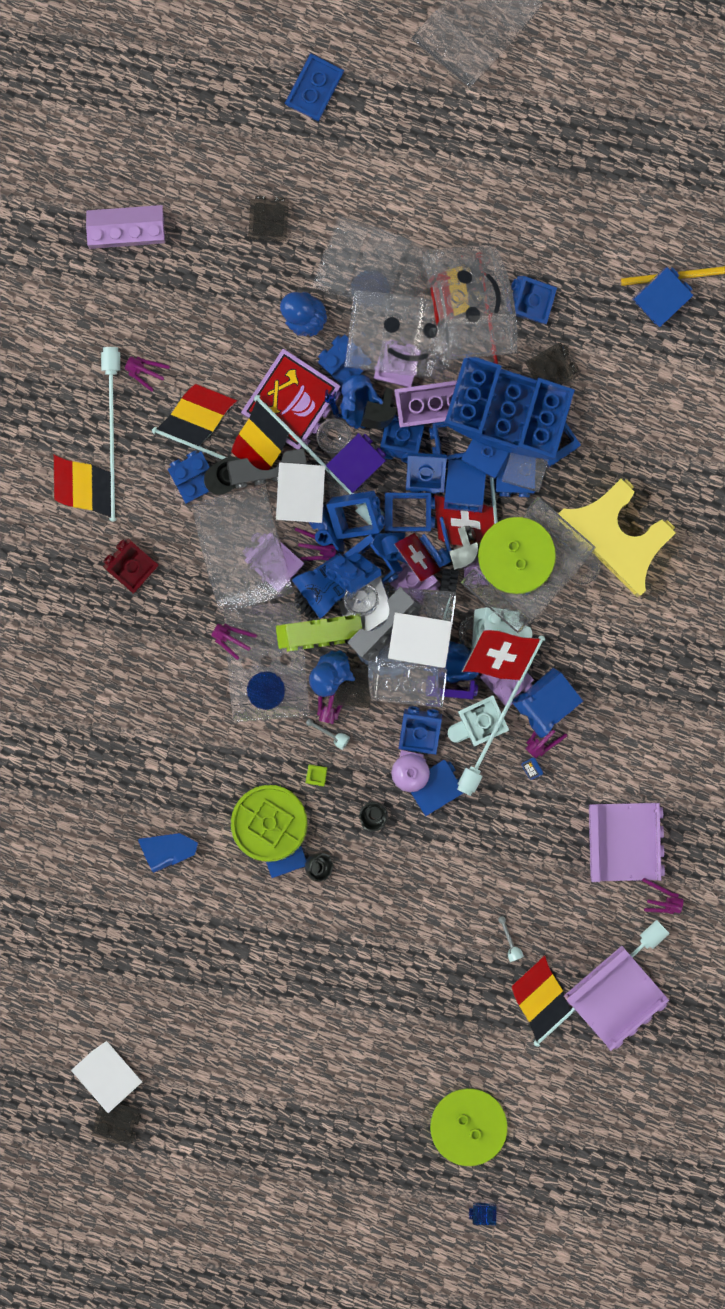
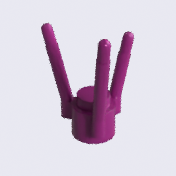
M131 356L126 363L125 370L129 372V376L135 378L152 392L153 388L136 374L140 375L141 372H145L155 378L164 380L163 376L144 368V364L170 369V366L145 360L138 356L137 358Z
M297 527L295 528V531L315 539V534ZM298 544L299 547L320 550L319 554L323 555L300 557L301 561H328L336 553L333 544L326 546Z
M218 623L211 637L215 638V642L221 645L236 660L239 659V656L224 642L230 640L248 651L251 650L249 646L230 636V631L254 638L257 637L256 634L231 627L226 623L224 625Z
M335 693L330 696L328 707L324 706L323 710L322 697L318 696L317 715L319 716V721L334 724V720H338L348 693H344L336 711L332 708Z
M552 730L541 741L538 739L534 741L537 735L534 731L526 742L528 746L525 749L537 759L539 755L542 757L545 752L568 735H562L545 747L544 744L555 733V730Z
M645 878L642 879L644 883L671 896V898L667 897L665 902L647 900V903L664 906L665 908H644L645 912L681 913L684 900L678 898L679 894L670 892Z

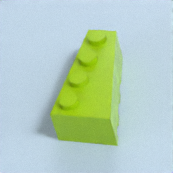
M361 615L277 625L278 648H286L288 652L298 650V646H302L303 649L314 648V644L317 643L318 647L330 646L329 642L334 641V645L344 644L345 639H351L362 629Z

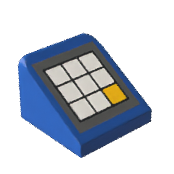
M534 757L521 764L530 780L543 774Z

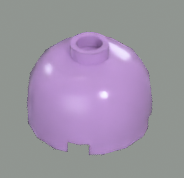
M407 754L396 760L391 774L395 785L402 791L416 792L426 785L429 780L430 771L428 764L423 758L418 755Z

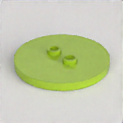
M511 517L497 522L485 533L479 546L478 560L484 577L493 587L508 594H525L536 590L548 580L555 566L556 551L551 536L539 523L528 518Z
M276 785L259 786L245 793L235 805L231 816V832L237 846L249 857L262 862H276L289 857L301 846L307 832L308 820L303 804L291 791Z
M464 1088L453 1091L446 1095L433 1111L430 1123L432 1140L440 1154L455 1164L462 1166L483 1164L491 1160L504 1145L507 1136L506 1115L498 1101L482 1090Z

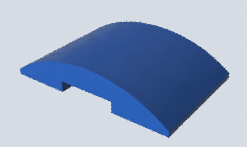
M465 354L444 424L468 438L503 451L528 457L554 460L575 389L541 378L534 380L501 369V365Z

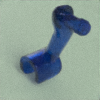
M325 390V402L330 404L334 417L336 419L342 418V414H339L335 402L336 391L333 395H329L328 390Z

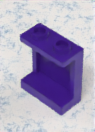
M358 433L326 465L352 493H355L387 461L384 458L386 454L379 447L375 449L371 445L373 441L366 434L362 436Z
M428 676L426 696L473 700V696H477L478 684H475V680H470L469 691L435 688L436 676Z

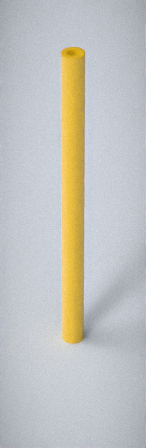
M725 266L677 272L680 275L678 279L725 274ZM657 274L621 278V286L649 283Z

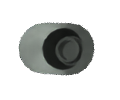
M224 458L206 471L204 484L211 493L223 495L236 488V486H231L227 463L240 460L239 458Z

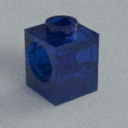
M473 1203V1208H469V1219H472L473 1225H496V1203Z

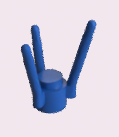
M440 517L447 550L444 547L436 550L425 534L422 535L420 541L432 555L438 566L442 567L452 561L449 553L452 549L444 519Z

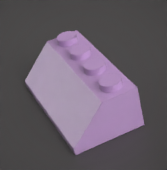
M163 205L86 211L87 245L89 249L165 243Z
M457 381L395 389L394 393L400 428L444 422Z

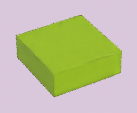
M309 764L305 783L324 787L328 767Z

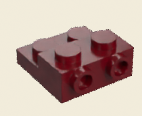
M128 538L126 541L124 539L121 540L116 546L118 550L113 555L109 554L104 559L103 563L105 564L103 568L134 594L159 565Z

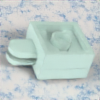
M487 607L475 609L472 648H474L482 630H496L518 637L532 638L531 628L527 625L519 624V613Z
M492 695L458 711L462 721L449 727L448 738L456 743L470 738L473 746L489 740L491 735L487 736V734H492L502 714L494 696ZM504 718L494 737L509 731Z

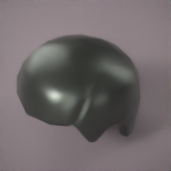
M376 801L366 803L361 808L359 814L362 827L370 832L382 829L388 821V812L385 806Z
M320 852L311 854L305 863L307 876L316 882L327 880L334 866L330 859L331 856Z

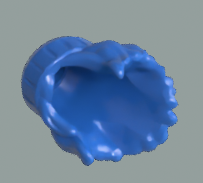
M307 292L289 293L281 301L280 311L286 320L285 324L296 335L305 337L317 335L327 322L324 303Z
M354 374L344 380L342 385L343 399L340 405L342 418L355 429L360 427L366 428L361 426L367 401L382 405L383 400L374 390L367 376Z
M449 641L445 668L427 665L430 673L441 682L456 683L460 680L470 681L479 674L478 672H462L472 651L468 650L463 644Z
M332 650L320 656L317 666L309 675L310 687L320 697L332 696L337 691L339 685L345 680L355 681V677H353V673L350 671L348 656L342 650Z

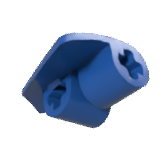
M323 503L322 523L309 522L312 529L318 528L315 540L322 546L333 544L337 551L345 552L344 540L336 539L329 512Z
M404 532L378 533L375 535L370 546L378 556L389 561L399 560L408 565L394 545L405 538Z
M181 833L138 839L153 873L195 855L198 842Z

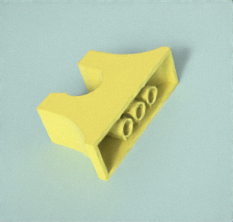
M620 479L604 496L594 503L578 509H563L556 517L636 597H639L646 591L645 578L652 559L661 547L675 534L673 531L675 527L668 520L665 522L660 520L650 526L641 536L632 537L622 532L617 521L618 513L632 498L634 486L625 479L623 481Z

